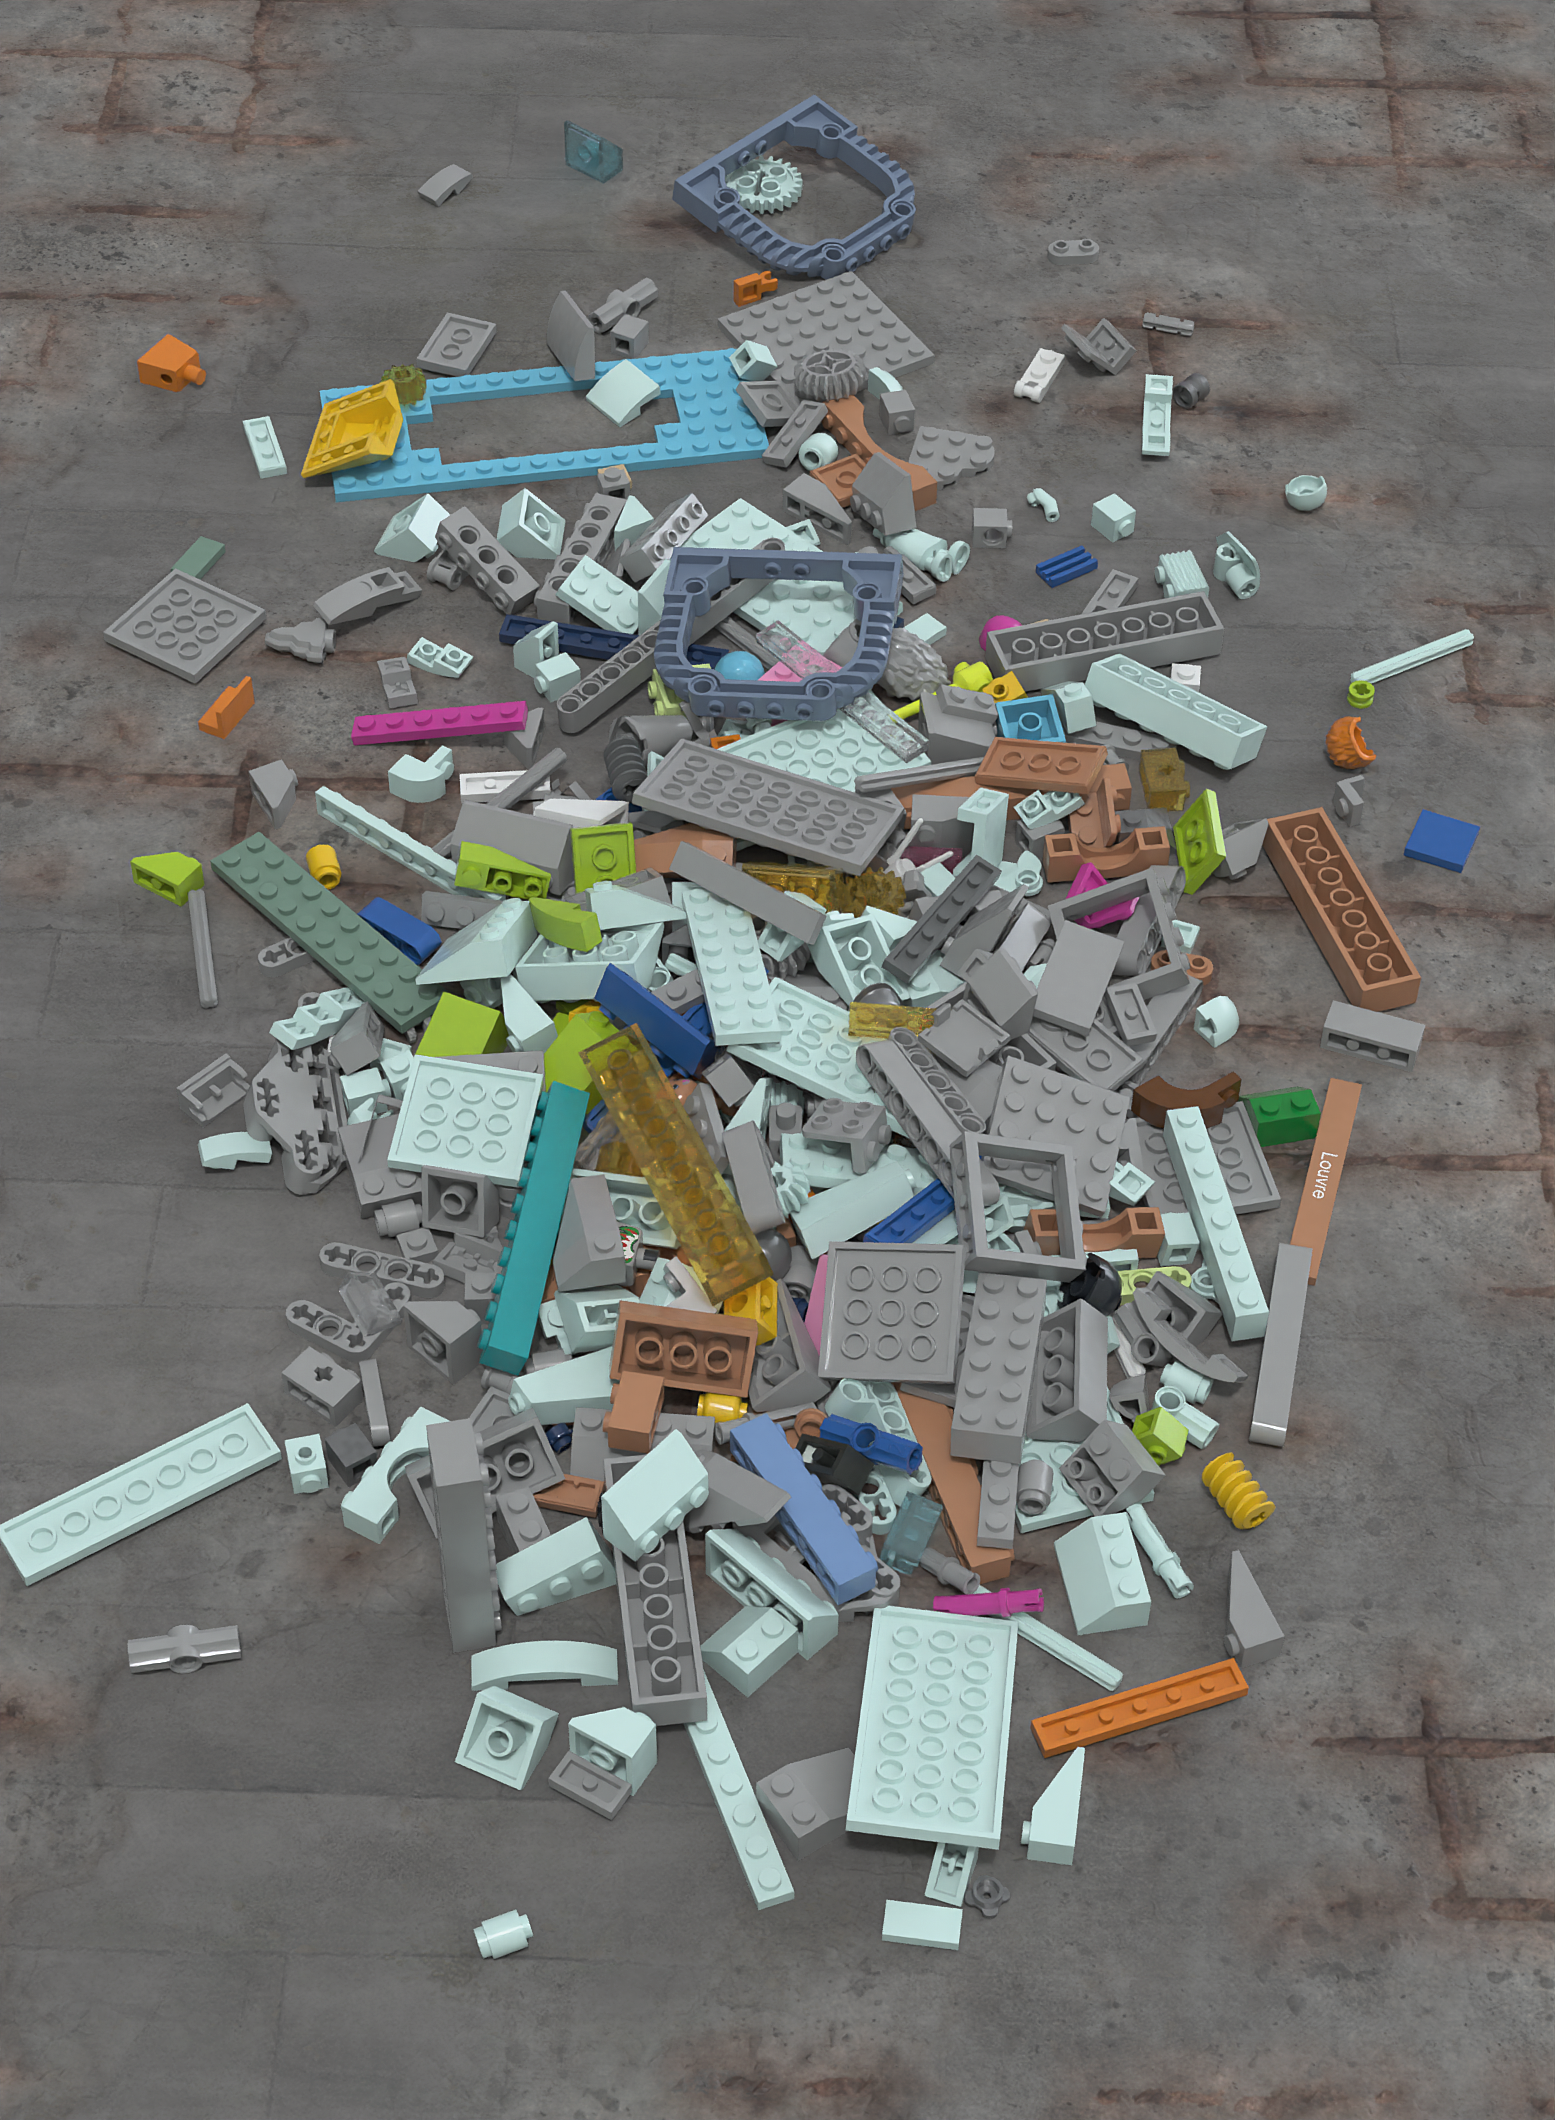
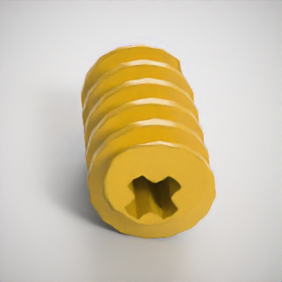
M1232 1452L1218 1456L1205 1467L1202 1473V1482L1206 1487H1209L1210 1493L1213 1497L1217 1498V1502L1224 1508L1227 1516L1232 1518L1236 1528L1249 1529L1258 1526L1272 1515L1276 1508L1274 1503L1266 1502L1268 1496L1265 1491H1259V1483L1251 1481L1252 1474L1250 1471L1244 1470L1245 1465L1241 1460L1233 1461L1234 1454Z

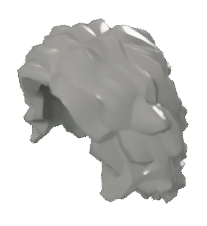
M893 628L887 666L882 678L878 682L880 686L886 689L889 697H909L912 701H916L920 697V693L927 692L931 694L936 692L941 684H951V681L948 680L947 665L942 663V658L936 654L935 649L931 648L924 640L918 638L916 634L909 633L905 628Z

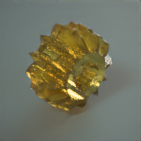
M402 363L401 366L392 365L391 369L384 370L381 382L389 379L394 382L399 404H403L405 407L409 403L415 405L416 400H423L427 383L422 369L415 368L414 364L404 366Z

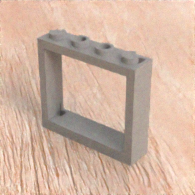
M1153 867L1048 905L1056 939H1058L1065 920L1073 921L1151 893L1171 964L1108 987L1136 982L1143 1000L1190 984L1187 970L1191 969V964L1186 952L1181 953L1180 946L1184 945V940L1179 927L1174 928L1172 921L1177 919L1174 907L1171 902L1167 903L1165 898L1166 895L1170 894L1169 889L1166 886L1164 877L1158 878Z
M965 1131L949 1145L958 1244L966 1247L964 1270L1068 1283L1086 1270L1087 1257L1083 1250L1082 1241L1083 1223L1080 1221L1079 1213L1080 1193L1077 1190L1075 1177L1077 1165L1073 1159L1072 1146ZM979 1155L1051 1165L1061 1257L988 1248Z

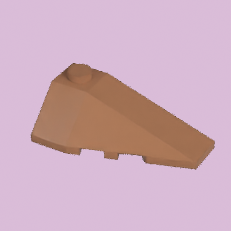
M688 823L634 840L636 872L651 867L661 874L663 878H684L669 870L681 841L688 842L736 868L737 838L730 837L728 834L720 831L702 828L698 824Z

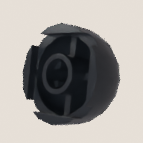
M1088 1253L1086 1254L1089 1257L1085 1266L1086 1270L1070 1283L1061 1282L1059 1290L1064 1293L1063 1302L1057 1299V1305L1061 1309L1079 1299H1083L1107 1317L1116 1311L1121 1304L1122 1280L1111 1263L1095 1254Z

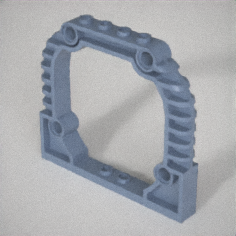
M816 95L809 97L677 178L674 183L672 200L712 231L717 233L720 230H724V234L728 238H734L736 244L740 247H746L747 252L751 255H756L761 263L770 264L771 269L776 271L784 269L790 275L808 272V277L821 276L825 280L850 271L854 272L857 267L871 261L883 250L886 251L900 239H905L911 232L916 211L913 204L915 198L914 185L909 179L907 171L902 170L897 161L889 160L888 154L885 152L880 153L876 145H869L865 137L857 136L858 127ZM786 141L791 146L815 148L817 153L824 158H839L877 186L887 199L884 201L880 216L842 240L835 238L824 239L813 246L791 242L778 235L739 204L740 194L737 190L727 187L725 176L740 167L746 166L751 160L762 156L767 150L780 142Z
M674 547L663 593L664 607L654 648L655 666L662 682L668 688L673 689L679 698L689 702L692 712L698 716L826 721L836 715L837 709L852 704L854 697H862L871 691L873 685L878 683L883 676L888 662L893 626L897 620L904 577L902 554ZM731 578L843 582L844 590L853 596L854 615L857 620L862 622L858 646L852 659L836 673L822 672L811 674L800 682L725 679L720 672L714 669L694 668L687 660L686 655L695 617L702 616L710 610V598L722 589L730 586Z

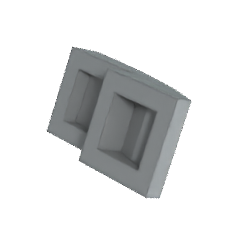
M452 164L432 176L418 190L421 198L439 207L452 192L458 195L470 182L473 175Z
M406 657L377 661L389 709L418 704L417 693L412 682L411 670Z

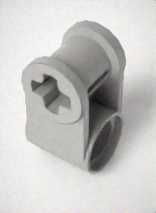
M444 549L437 557L432 559L427 569V579L429 581L444 583L451 590H456L469 575L466 570L458 566L456 560Z
M857 619L851 622L832 642L822 657L844 667L852 659L856 651L862 622Z

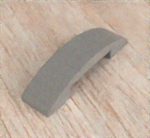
M1148 1287L1135 1289L1133 1292L1134 1299L1146 1325L1156 1339L1179 1361L1201 1374L1222 1381L1244 1382L1248 1378V1375L1224 1354H1215L1208 1359L1165 1320L1173 1309Z

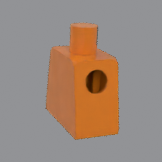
M169 334L137 360L141 383L173 392H180L190 382L201 385L206 378V371L200 368L198 352Z

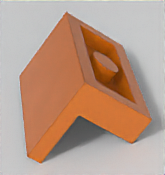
M246 676L236 688L228 686L198 721L199 730L225 739L255 703L252 678Z

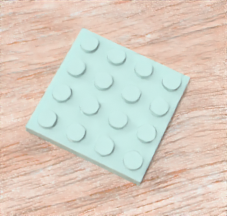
M415 1055L387 1159L388 1167L421 1172L423 1165L484 1174L487 1175L493 1184L519 1188L517 1183L521 1170L524 1167V1157L527 1145L530 1142V1133L537 1112L536 1108L543 1086L544 1075Z

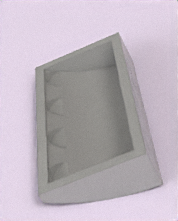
M560 291L548 321L547 345L574 381L595 379L594 327L566 291Z

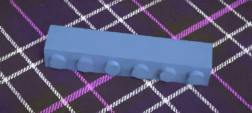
M765 1413L731 1429L730 1451L740 1466L790 1494L791 1498L775 1516L836 1604L840 1605L875 1588L878 1565L871 1552L864 1551L859 1544V1538L855 1529L851 1525L847 1526L844 1523L835 1501L832 1499L828 1500L823 1493L818 1477L815 1474L810 1475L805 1468L800 1452L796 1448L792 1449L781 1425L778 1423L774 1424L768 1414Z

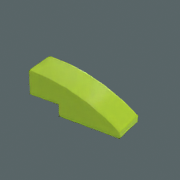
M536 897L529 899L534 927L546 939L558 945L588 952L602 942L597 913L581 911V906L577 903Z

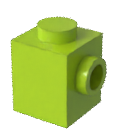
M1160 1406L1137 1415L1132 1432L1157 1465L1160 1466L1182 1457L1189 1429Z

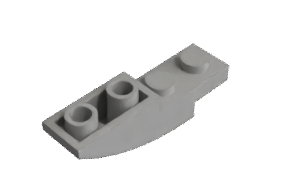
M390 567L364 574L338 586L317 599L313 607L328 625L372 616L376 607L417 599L422 589L407 571L394 573Z

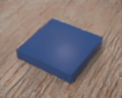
M1423 809L1407 842L1404 856L1462 873L1479 835L1480 826Z

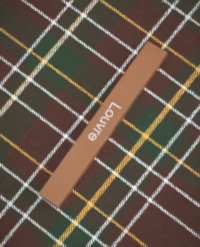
M1335 1078L1330 1079L1290 1245L1313 1248L1308 1284L1314 1286L1362 1089V1084Z

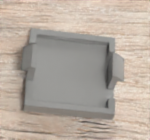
M963 999L956 1003L952 1010L950 1003L941 1005L931 1014L934 1016L933 1026L926 1028L918 1034V1041L965 1077L970 1075L1010 1041V1035Z

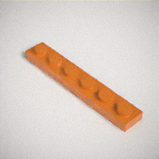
M1231 1658L1031 1720L1030 1728L1043 1757L1047 1758L1076 1749L1077 1747H1083L1246 1696L1249 1687L1235 1659Z

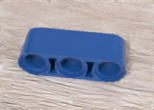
M380 897L373 899L357 913L358 916L416 965L421 964L441 946V938L435 929Z

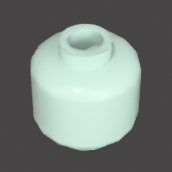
M825 433L811 435L799 449V460L808 471L835 462L838 456V446L835 440Z

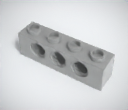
M691 493L670 503L621 556L619 561L634 582L652 575L665 559L669 560L672 556L673 548L680 547L708 516L695 495Z
M465 506L440 521L435 535L440 547L451 554L458 566L466 570L474 579L476 585L493 599L494 604L499 609L503 610L506 614L513 615L534 601L540 585Z

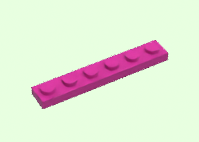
M526 701L358 716L354 720L351 738L354 745L525 730L528 707Z

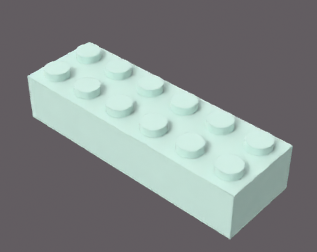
M1120 653L1092 663L1085 683L1086 688L1092 695L1093 705L1103 708L1107 707L1115 711L1117 717L1125 720L1131 719L1139 723L1140 728L1143 730L1157 732L1163 735L1167 742L1176 745L1181 744L1188 748L1191 754L1198 757H1206L1214 761V764L1221 769L1229 770L1255 759L1267 729L1266 725Z

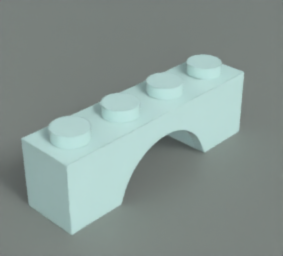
M420 1407L413 1417L410 1416L404 1421L400 1433L393 1442L389 1441L385 1445L381 1457L375 1465L369 1466L355 1490L349 1491L345 1495L341 1504L345 1527L378 1544L382 1542L399 1520L397 1498L391 1492L394 1483L406 1473L404 1466L429 1455L426 1425L448 1422L449 1420Z

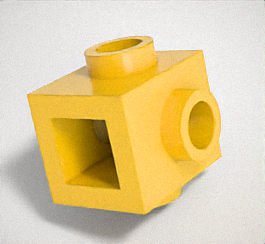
M1013 671L1002 677L995 678L989 685L982 688L984 693L992 695L994 703L1028 698Z

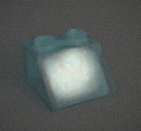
M568 120L564 122L565 162L567 166L603 184L623 170L622 148Z

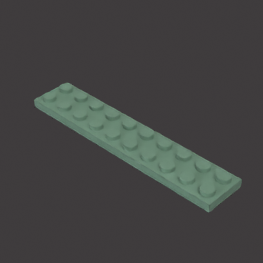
M257 832L210 860L211 868L215 873L362 1000L368 1001L377 1013L402 1034L434 1014L443 992L449 993L439 983L416 985L415 979L422 971L419 966L262 833Z

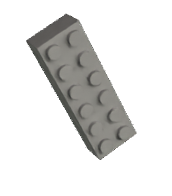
M979 1272L951 1426L950 1456L1021 1464L1045 1313L1047 1280Z

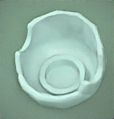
M1301 475L1285 485L1286 498L1289 504L1298 510L1310 511L1316 509L1326 499L1327 484L1322 476L1317 478L1311 475Z

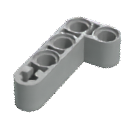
M752 1120L722 1132L743 1214L751 1233L755 1235L785 1223V1217L771 1172L774 1161L756 1123Z

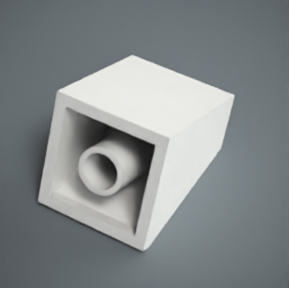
M548 799L535 807L533 816L571 824L573 828L628 823L629 802Z

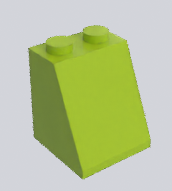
M443 992L415 1055L443 1057L503 1053L508 1045L506 1038L509 1037L505 1018L498 1010Z
M599 1011L576 1014L544 1053L546 1092L552 1082L556 1081L590 1093L585 1115L589 1114L628 1073L638 1048L629 1040L625 1033L619 1031L609 1021L605 1014Z

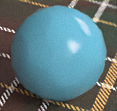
M734 651L726 654L715 667V670L720 672L725 679L758 680L765 674L760 660L755 655L746 651Z

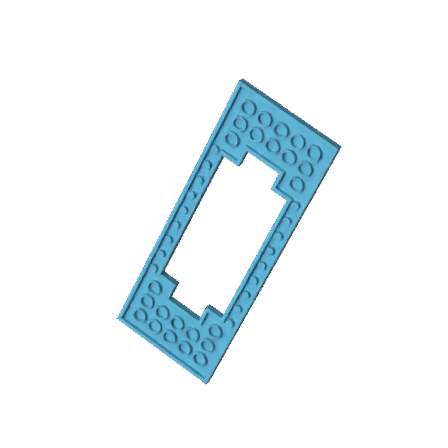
M729 348L718 351L627 359L660 386L661 394L653 399L673 397L679 423L654 425L656 443L571 452L564 451L561 453L536 454L533 456L508 457L446 465L441 463L439 448L411 450L407 425L433 422L431 405L592 389L605 374L625 359L609 362L600 361L595 363V379L574 381L564 366L394 383L403 423L393 455L384 461L379 460L370 464L331 473L336 502L594 476L598 474L597 469L624 464L627 472L756 459L762 458V454L768 448L769 443L765 428L757 422L753 413L736 392L740 382H749V380L739 378L729 359L737 349ZM373 385L321 390L322 410L325 403Z

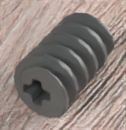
M624 736L612 740L605 747L603 757L614 796L619 801L632 803L633 793L648 776L639 743L632 737Z

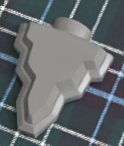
M316 618L312 622H301L295 627H280L271 630V632L266 633L265 645L281 652H291L294 656L307 659V661L315 664H323L326 653H335L336 632L335 629H329L328 623L323 618Z

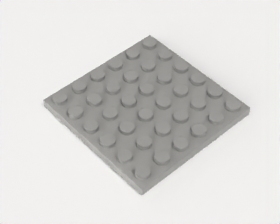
M852 271L718 318V328L737 349L746 340L767 346L778 367L766 380L781 381L798 405L803 400L820 403L825 401H816L815 398L807 399L806 396H801L794 384V366L797 365L798 360L803 359V356L811 355L813 351L821 352L822 349L826 351L833 348V350L843 349L845 352L850 350L853 354H859L860 358L864 361L866 369V379L862 390L868 388L869 369L878 367L896 378L934 364L935 355Z

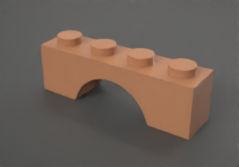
M1165 826L1135 828L1127 839L1117 845L1106 848L1087 846L1078 840L1075 833L1045 835L1042 862L1047 883L1074 881L1081 865L1089 862L1095 866L1103 878L1126 877L1147 870L1151 865H1168L1170 845Z
M1159 1207L1126 1208L1121 1214L1108 1221L1097 1224H1083L1082 1241L1084 1252L1137 1249L1138 1258H1156L1165 1236ZM1030 1209L1023 1230H1028L1033 1242L1037 1241L1039 1243L1042 1255H1061L1056 1209Z

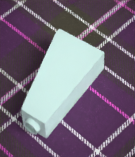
M896 1161L809 1197L808 1203L800 1204V1212L793 1210L789 1215L800 1241L811 1259H814L828 1251L829 1241L845 1242L887 1218L914 1197L912 1189L917 1188L910 1169L904 1171L899 1162Z
M612 1346L515 1378L508 1397L511 1411L517 1415L533 1407L541 1425L574 1422L576 1407L612 1410L614 1405L610 1403L612 1387L614 1383H620V1380L609 1378Z

